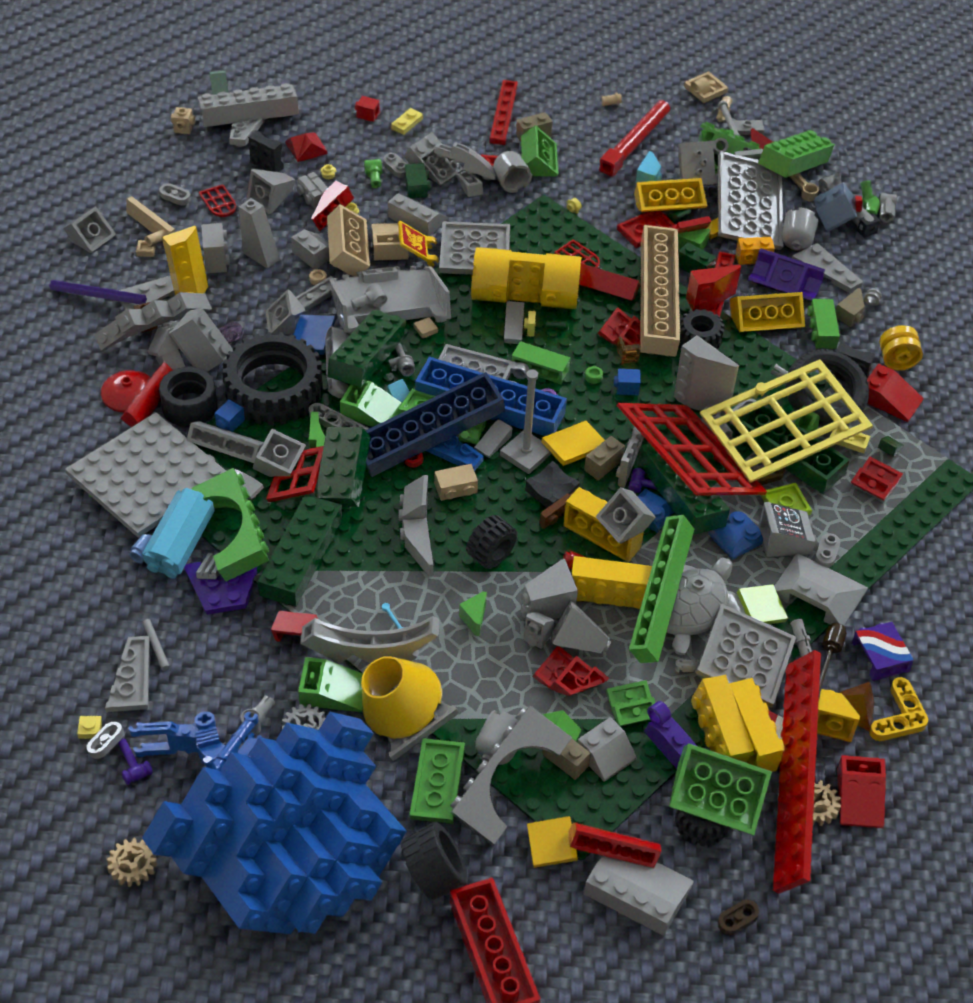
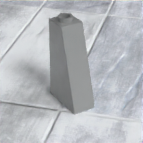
M250 198L239 206L243 253L268 269L280 260L264 206Z

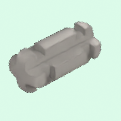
M676 660L675 670L676 672H679V670H682V672H694L698 667L699 660H696V662L694 660H682V662Z

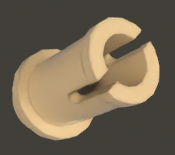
M618 93L601 97L603 106L619 105L622 103L621 94Z

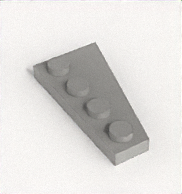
M262 117L258 118V120H239L237 123H232L229 138L230 144L237 147L246 146L248 136L258 130L266 119Z

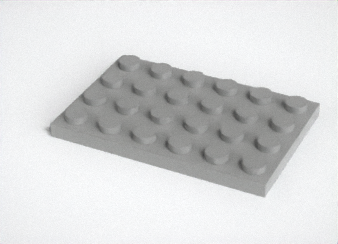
M721 151L718 155V236L738 240V238L772 237L775 249L781 250L783 248L782 176L758 164L759 160Z

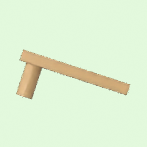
M127 198L126 213L153 233L145 236V242L148 246L163 241V236L175 232L173 227L135 198Z

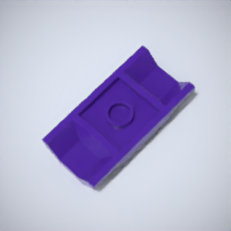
M760 248L755 267L748 281L764 285L767 288L782 293L803 292V299L812 301V299L817 297L824 278L825 269Z

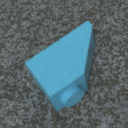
M648 152L637 169L636 183L661 181V165L653 152Z

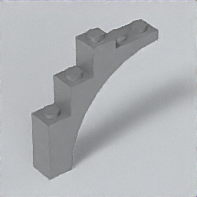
M180 292L168 301L154 300L142 309H126L115 317V321L95 333L94 336L100 349L107 350L139 332L161 325L169 320H180L188 311L203 308L207 313L212 308L205 294Z
M432 616L420 623L395 630L360 631L331 625L314 618L302 627L301 644L338 663H342L352 655L368 663H372L374 660L385 656L413 661L418 657V649L438 637L439 619Z

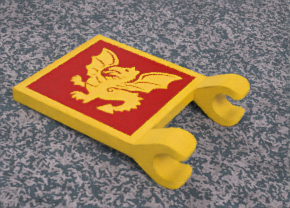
M399 221L400 246L422 258L429 267L433 268V261L439 263V258L436 255H429L428 249L433 248L431 243L437 244V239L433 236H425L404 222Z

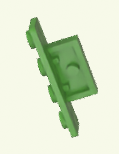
M706 122L700 126L705 130L715 133L712 141L718 138H724L728 141L726 153L734 154L735 152L743 151L744 147L752 150L761 149L758 143L753 141L748 143L744 141V137L739 135L734 137L726 129L721 128L718 130L714 128L715 125ZM721 142L716 143L717 149H723V144Z

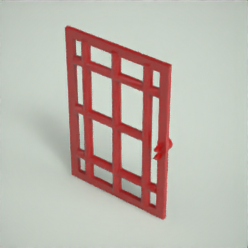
M617 404L622 413L696 496L767 494V491L757 480L751 483L748 481L719 439L688 405ZM642 411H653L657 417H647ZM664 412H674L679 418L668 417ZM654 424L666 425L683 445L671 444ZM676 425H686L703 445H693ZM679 452H690L708 473H697ZM700 452H711L714 456L713 459L721 463L729 473H718ZM705 481H716L721 487H710ZM727 481H737L742 487H731Z

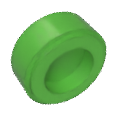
M596 366L587 368L585 371L586 381L592 384L601 382L603 379L602 369Z

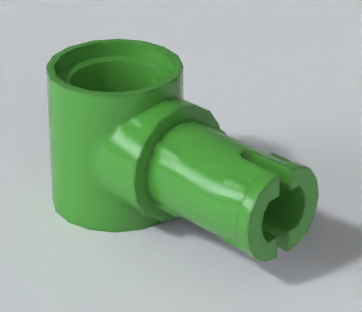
M381 159L364 160L365 175L370 177L373 188H379L381 186L380 175L382 174Z

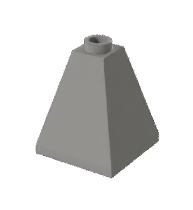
M252 169L247 199L252 198L264 206L266 213L272 214L293 191L295 180L286 173Z
M569 601L551 634L552 643L557 646L591 652H606L611 644L608 635L572 601Z

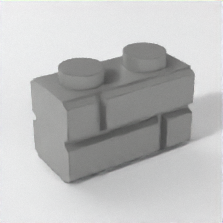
M312 172L307 174V176L304 175L298 178L297 191L305 197L308 205L311 204L316 209L324 191L328 187L316 173Z

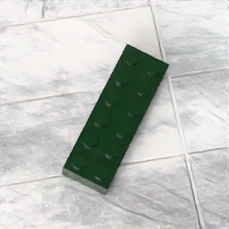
M373 310L329 357L327 377L362 387L404 339L406 319L400 318L397 315L383 313L380 310Z
M765 405L739 417V420L750 432L780 417L771 407ZM785 424L754 438L764 453L796 439ZM795 424V426L798 428L802 435H806L809 433L797 424ZM735 427L734 435L739 437L741 434ZM818 438L808 441L811 446L821 442ZM801 445L771 458V460L777 462L803 450V447ZM828 447L786 466L785 469L824 495L846 474L850 459L832 447Z
M674 438L668 439L671 444H678ZM651 444L640 446L638 465L645 471L647 477L652 481L676 515H684L694 528L693 535L726 527L730 509L719 495L696 496ZM679 452L697 473H701L685 452Z
M305 494L258 580L259 596L297 607L342 521L341 504Z

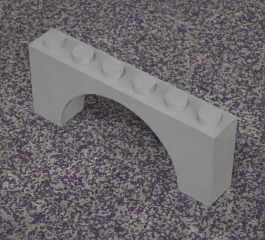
M531 706L526 710L524 708L520 710L515 717L518 720L515 726L509 725L502 735L505 737L501 744L496 743L489 752L492 757L488 762L484 760L476 770L479 772L477 777L469 779L463 787L466 792L462 797L457 796L450 805L453 808L450 812L453 816L491 845L496 843L507 827L496 814L490 798V782L498 763L509 753L524 748L541 749L557 757L572 738Z

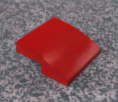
M707 216L678 222L677 225H672L671 228L678 229V233L707 229L711 224V219Z
M869 456L864 466L860 467L852 479L851 484L885 501L903 477V473Z

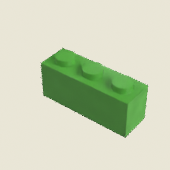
M812 299L811 306H808L807 311L808 316L811 317L812 341H815L816 348L837 349L840 334L833 299Z
M521 341L512 354L513 362L525 363L529 370H536L538 372V377L558 384H562L569 371L570 357Z

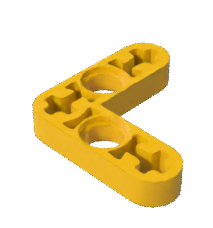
M903 677L895 678L890 690L902 714L878 719L872 723L869 733L876 741H885L924 731L928 723V716L911 683ZM911 701L915 707L909 708L905 706L904 702ZM899 722L903 724L904 729L895 728L893 723Z

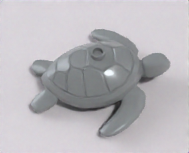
M719 559L711 569H696L692 566L684 565L667 628V633L675 635L672 648L676 654H686L690 644V635L704 633L712 628L721 604L745 614L738 595L728 591L724 582L732 572V562L730 559Z

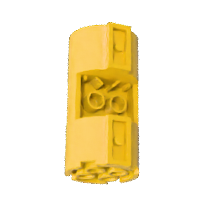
M476 247L471 285V298L473 300L507 303V300L541 303V306L576 310L581 257L547 253L546 255L512 252L505 249Z

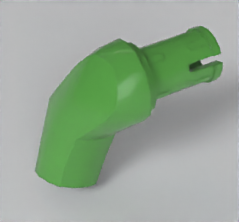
M871 180L860 182L863 199L862 205L869 214L874 213L877 215L880 201L877 196L872 194Z

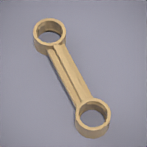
M799 173L790 176L802 190L801 197L806 201H814V198L818 196L819 187L813 183H808Z

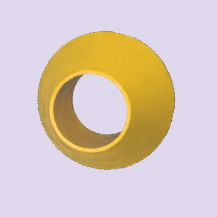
M385 656L370 663L362 675L363 714L368 726L376 734L387 736L391 739L405 738L422 730L434 718L437 705L441 703L442 687L439 678L428 666L418 662ZM396 685H398L392 692H390V693L388 694V692H389L393 687H395Z

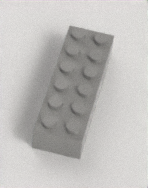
M282 84L277 87L266 86L262 89L250 88L246 91L235 90L231 93L219 92L215 95L203 94L198 97L200 116L204 127L237 123L239 120H258V118L262 117L263 119L299 114L297 94L293 85Z

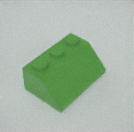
M535 125L521 135L522 159L529 167L532 176L556 177L558 175L557 143Z

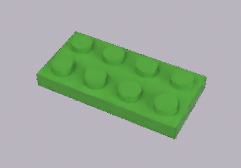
M422 739L410 819L454 823V816L450 813L453 808L450 805L458 796L465 752L464 742Z

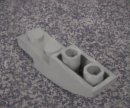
M457 142L454 143L453 147L437 143L434 153L438 157H448L459 164L465 163L463 170H466L467 173L481 175L486 180L495 179L496 174L492 165L474 150Z

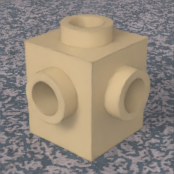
M176 107L174 114L172 113L171 115L174 133H191L195 125V116H193L192 109Z

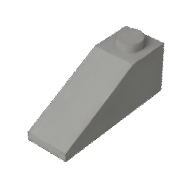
M427 518L403 520V528H400V539L404 540L405 548L429 577H433V559Z

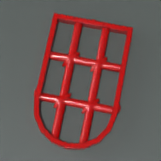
M223 184L199 192L200 197L213 215L227 217L236 211L235 200ZM223 188L225 194L220 193L218 189ZM216 191L218 196L212 197L210 192ZM207 193L210 198L205 199L202 194ZM228 196L232 202H226L223 197ZM220 198L224 204L218 205L215 199ZM208 202H213L216 207L211 208ZM234 204V208L231 210L229 205ZM227 207L230 212L223 213L220 208Z
M571 240L554 253L561 255L559 253L562 251L568 256L579 254L585 258V260L581 261L582 264L588 261L594 264L595 268H598L600 264L599 257L575 240ZM571 244H575L580 249H575ZM569 247L575 252L571 254L565 251L564 249ZM584 250L591 256H585L580 251ZM594 257L597 260L598 264L591 260V258Z

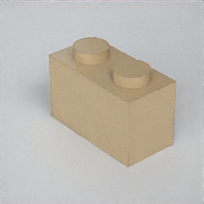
M472 464L435 471L434 484L441 501L478 492V479Z

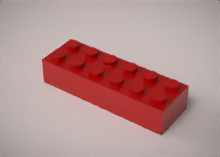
M493 877L450 890L449 903L486 1003H540V996Z

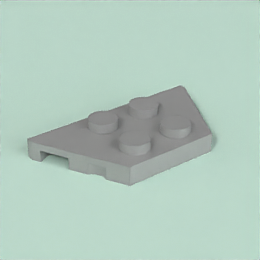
M441 700V703L437 705L434 712V718L422 730L405 738L391 739L388 737L391 743L390 758L395 761L421 742L423 738L425 739L459 714V710L455 706L447 705Z

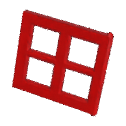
M324 446L303 450L297 468L292 471L290 476H274L266 500L273 502L314 493ZM318 454L314 466L302 468L305 457ZM311 474L307 486L295 488L299 476ZM293 478L289 490L277 492L281 480Z

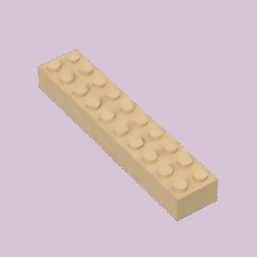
M644 225L641 238L640 352L676 356L680 342L678 229Z

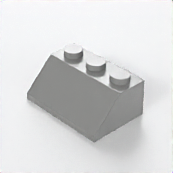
M399 193L388 201V217L396 222L402 221L425 236H431L442 226L443 221L448 220L447 216Z
M203 308L188 311L169 333L193 367L204 369L207 372L222 363L227 358L226 355L229 351H233Z

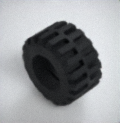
M695 309V311H689L688 314L685 313L680 320L679 344L681 348L682 345L697 335L715 349H719L724 333L723 320L717 314H713L712 311L708 312L704 309Z
M492 515L483 520L470 535L466 545L467 554L484 568H494L511 553L516 544L518 532L500 516Z
M676 810L675 826L678 827L677 831L679 834H684L683 839L686 841L690 839L691 844L700 843V846H705L708 843L709 846H712L715 841L717 843L722 841V837H725L729 829L727 826L709 820H701L694 815Z

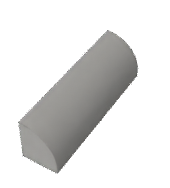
M203 422L191 423L187 436V441L254 463L264 443Z

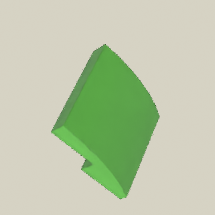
M647 680L606 689L609 704L619 726L651 720L647 709L655 703V699L651 697Z

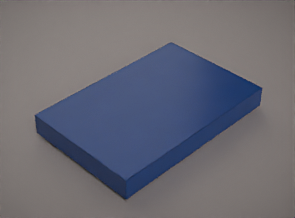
M300 315L293 335L296 336L297 340L301 338L306 340L307 346L311 344L314 347V352L324 355L326 350V333L329 327H334L335 316Z

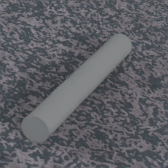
M146 619L143 621L144 628L149 636L161 669L166 671L170 666L150 619Z

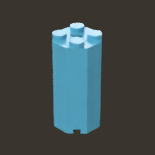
M188 488L176 492L142 553L145 563L148 564V570L154 573H163L173 579L178 574H181L215 511L212 501L208 499L206 502L203 499L204 495Z

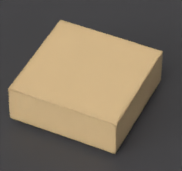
M138 240L136 255L154 257L156 244L148 246L145 240Z
M430 317L414 323L415 330L422 338L438 333V328Z

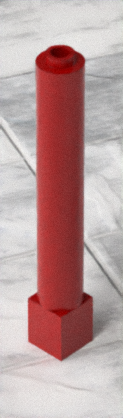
M659 100L614 149L610 148L600 158L599 171L613 177L623 167L624 160L670 112L669 104L664 100Z

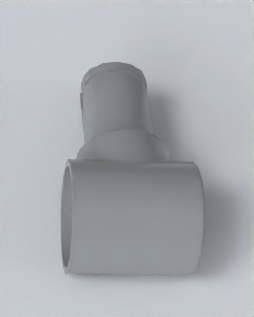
M372 284L366 289L363 296L352 299L351 305L354 310L366 305L381 307L387 302L388 298L378 284Z
M265 695L255 708L242 712L241 724L245 720V713L250 712L251 717L254 714H258L259 722L249 734L254 733L255 736L261 731V723L264 721L265 715L275 705V701L271 697L269 698Z

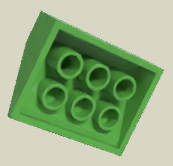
M688 743L683 747L669 807L754 835L772 771Z

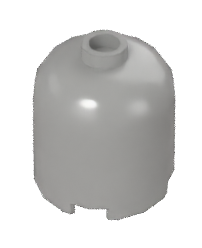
M506 151L496 158L493 165L494 172L505 191L516 193L518 189H521L523 186L526 188L529 185L532 174L518 153Z
M799 208V210L794 211L791 209L786 213L782 240L789 249L802 251L812 245L818 224V219L814 216L813 211Z
M495 710L489 714L475 741L476 750L481 756L482 761H489L492 757L489 752L496 743L501 744L505 739L502 736L509 725L515 726L518 720L514 716L506 712H502L501 715L496 714ZM517 750L506 755L498 765L508 763Z

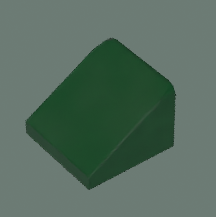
M676 210L667 214V217L674 224L686 220L691 210Z
M886 436L880 440L878 448L894 457L904 445L890 436Z

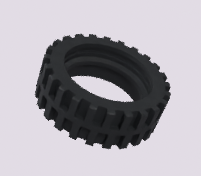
M266 332V335L259 336V334L253 335L254 338L250 340L248 338L243 339L241 345H234L233 352L229 351L227 353V360L223 361L222 369L225 398L244 407L245 420L250 421V419H254L257 424L262 422H268V425H274V422L287 424V420L292 419L294 422L298 420L299 415L306 416L309 414L310 405L316 403V400L320 401L321 392L323 391L322 364L318 352H314V347L311 344L307 346L306 340L302 338L297 340L296 336L292 334L284 336L282 332H278V335H271V332ZM272 364L292 367L304 376L298 384L280 392L257 391L242 382L243 378L252 370Z

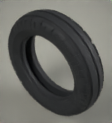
M828 349L813 350L799 357L790 367L788 373L820 359L829 370L838 373L846 380L850 387L852 400L862 412L864 411L869 397L868 381L861 367L847 355ZM796 378L787 382L786 388L802 382V380ZM805 389L787 396L789 403L795 411L802 409L803 406L806 407L815 403L807 395ZM846 405L834 409L840 418L852 414ZM823 407L813 411L819 415L818 426L823 427L834 422Z

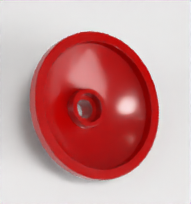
M125 370L115 373L101 387L102 401L108 408L124 413L151 377L144 372L136 370Z

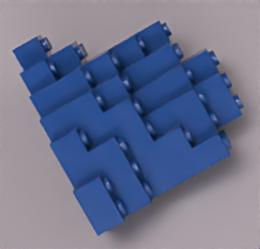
M329 712L319 730L286 722L276 741L259 737L249 755L231 752L221 770L203 767L182 804L163 801L142 839L153 855L172 857L183 874L201 876L239 929L291 934L295 927L299 932L316 933L327 915L344 917L355 898L372 900L382 884L379 878L380 874L390 861L391 856L407 831L366 785L376 765L363 751L374 733L359 718Z

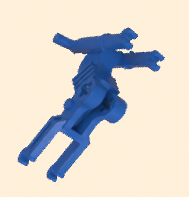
M210 712L199 713L192 724H176L172 721L136 723V729H133L132 726L129 727L130 735L133 737L167 735L168 742L142 743V749L134 747L136 757L176 754L178 751H186L188 754L197 752L201 762L207 768L221 770L231 752L249 755L256 741L261 737V735H258L255 738L254 733L249 734L259 722L258 714H254L251 717L250 712L245 713L244 722L231 735V739L226 745L220 742L215 717Z

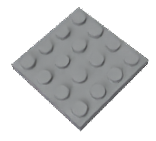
M443 221L439 273L473 274L476 247L509 250L510 224Z
M721 604L695 674L704 678L726 675L729 683L753 678L755 685H758L760 688L763 703H766L768 707H772L796 637Z

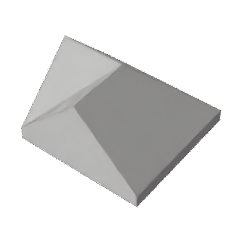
M290 290L285 291L265 310L268 331L271 332V335H278V332H282L284 335L294 334L296 329L295 320L306 310Z

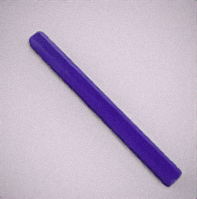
M51 280L49 284L50 289L54 291L134 304H144L147 301L144 294Z

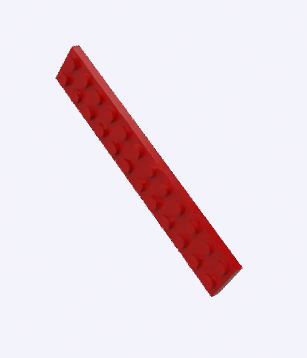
M816 650L786 666L782 741L785 750L780 761L773 891L779 894L810 881L821 653Z

